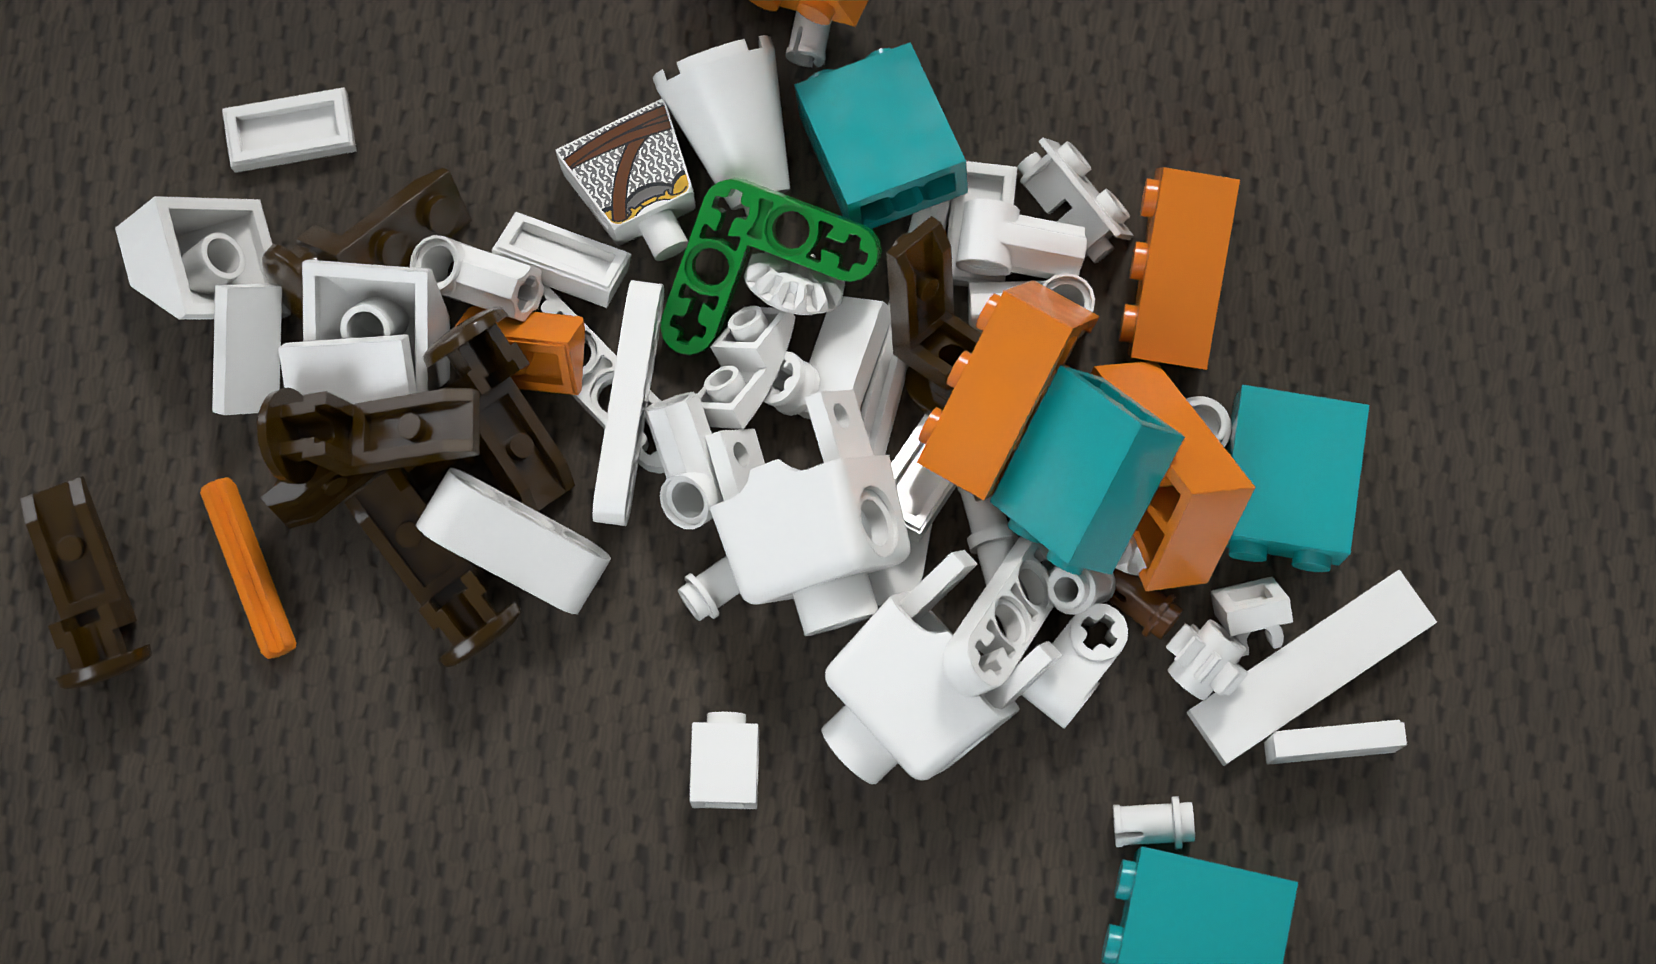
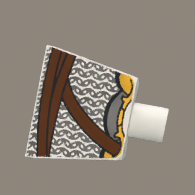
M663 98L556 149L560 168L565 178L618 246L643 235L656 261L669 259L686 249L688 240L676 218L696 208L694 193Z

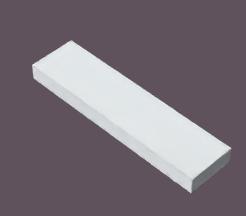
M1398 570L1248 670L1249 674L1229 697L1225 694L1221 697L1215 692L1205 701L1203 700L1191 708L1187 714L1221 764L1225 766L1426 631L1437 621L1402 572Z

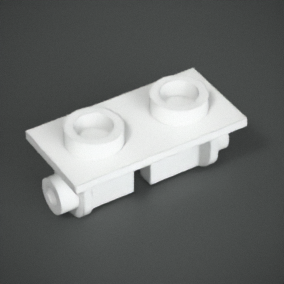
M1042 138L1038 142L1046 150L1047 154L1041 158L1037 152H1034L1018 165L1017 168L1023 174L1020 182L1029 190L1047 214H1051L1066 200L1071 205L1072 209L1057 222L1085 227V236L1087 238L1085 257L1089 256L1094 263L1102 260L1114 249L1108 241L1113 235L1116 238L1126 240L1134 237L1124 224L1130 218L1128 211L1108 189L1099 194L1085 176L1091 170L1089 163L1070 142L1067 141L1060 146L1058 142Z

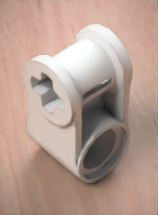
M1094 603L1087 611L1074 615L1052 643L1063 656L1021 695L1062 728H1065L1100 684L1098 680L1123 650L1128 638V627L1122 614L1108 604ZM1101 621L1109 628L1105 639L1111 644V647L1108 648L1100 643L1091 650L1083 643L1087 632L1081 624L1084 623L1089 627H1093Z

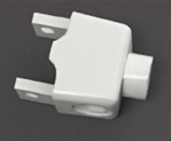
M854 390L820 391L804 397L824 461L823 464L801 471L792 468L780 460H774L765 464L755 429L722 430L705 436L724 500L709 508L740 594L745 601L754 605L794 599L805 636L835 630L871 618L877 612L878 607L868 575L900 564L908 558L911 551L890 456L873 455Z
M965 550L951 552L911 592L891 595L826 669L825 680L828 686L843 701L845 706L823 726V736L838 758L858 777L870 784H877L898 763L910 776L921 781L928 780L948 769L1020 710L1015 700L1063 656L1048 641L1038 645L1014 668L1007 681L1000 687L977 697H967L960 694L952 686L943 665V653L953 634L931 609L978 565Z

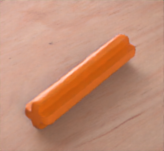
M229 477L212 481L201 488L200 494L260 652L267 659L285 655L296 648V640L238 488Z

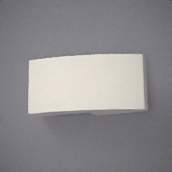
M749 306L739 310L729 319L727 328L710 346L721 367L706 378L704 387L698 393L709 427L745 428L767 396L778 374L791 339L795 322L794 314L776 308Z

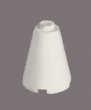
M767 35L759 36L758 49L748 50L745 39H741L689 56L676 62L680 75L669 80L666 79L663 69L653 76L658 93L663 98L666 106L715 184L719 181L738 178L748 180L782 194L790 190L775 48L771 37ZM735 190L732 196L724 197L731 210L744 207L746 215H749V208L741 204L742 192Z

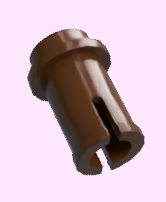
M1116 568L1113 572L1116 580V589L1108 601L1144 627L1142 635L1146 638L1152 633L1162 640L1184 611L1183 608L1175 603L1177 596L1171 593L1166 597L1158 590L1145 591L1138 575L1128 574Z

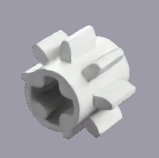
M1209 619L1201 629L1194 624L1189 626L1185 623L1166 645V648L1176 656L1175 661L1167 669L1169 674L1184 689L1201 700L1205 701L1213 691L1221 697L1223 694L1229 697L1249 674L1238 664L1247 649L1235 636L1230 637L1225 628L1213 620Z

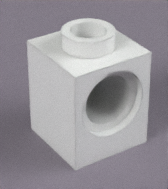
M737 712L707 713V723L692 722L690 803L692 808L757 809L759 767L758 724H746V714Z

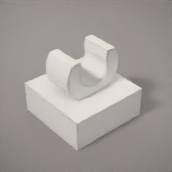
M1273 577L1211 590L1215 616L1230 637L1235 636L1245 646L1247 651L1243 656L1249 655L1247 638L1253 631L1265 629L1267 640L1274 649L1282 646L1284 635L1280 625L1293 622L1290 598Z

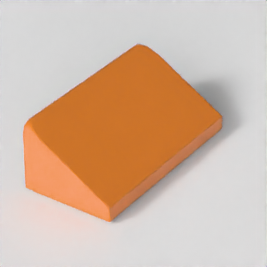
M477 306L468 308L456 326L486 309ZM531 312L526 321L506 317L497 323L510 345L516 342L530 363L511 376L518 389L579 395L582 390L585 343L583 317Z

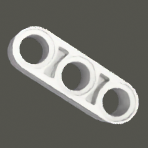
M454 468L448 470L416 523L417 528L425 536L442 547L571 614L579 613L611 560L607 552L587 538L479 479Z

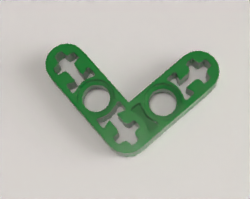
M732 178L719 181L709 189L701 205L662 314L660 325L662 337L671 349L687 355L700 353L715 342L722 330L751 247L838 280L852 282L865 278L876 269L882 252L880 241L873 230L861 223L748 180ZM735 190L743 193L741 204L749 208V215L747 217L735 218L728 233V236H739L741 238L738 248L725 239L705 236L708 226L715 231L722 229L726 218V210L718 206V201L720 197L732 196ZM788 211L798 212L803 215L808 221L810 228L808 239L802 246L797 248L787 247L782 244L775 232L778 218ZM823 221L833 225V229L826 238L845 243L853 235L860 237V249L868 253L866 263L858 261L850 269H846L841 266L843 255L829 248L821 250V260L812 257V251L821 240ZM707 248L721 251L728 259V275L720 284H708L701 280L697 274L695 267L696 259ZM687 285L699 294L719 297L717 307L709 301L703 303L698 316V322L707 327L706 334H697L689 342L682 338L684 328L676 324L677 316L690 314L697 296H685L684 292Z

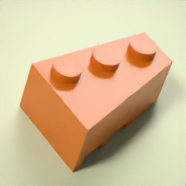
M1166 167L1156 168L1154 179H1146L1140 216L1148 217L1145 242H1135L1129 279L1139 280L1135 305H1124L1119 332V341L1129 343L1128 355L1131 358L1207 370L1240 179Z
M1034 280L1006 289L1001 296L996 293L992 294L976 322V328L983 332L973 352L970 353L965 350L960 355L947 379V385L954 388L944 409L936 407L921 429L918 441L925 444V447L916 463L982 500L991 497L1059 366L1069 367L1065 363L1081 332L1084 330L1091 333L1100 316Z
M1147 361L1094 366L1091 371L1092 375L1106 379L1185 436L1132 535L1147 567L1138 573L1145 591L1208 583L1256 487L1157 362Z

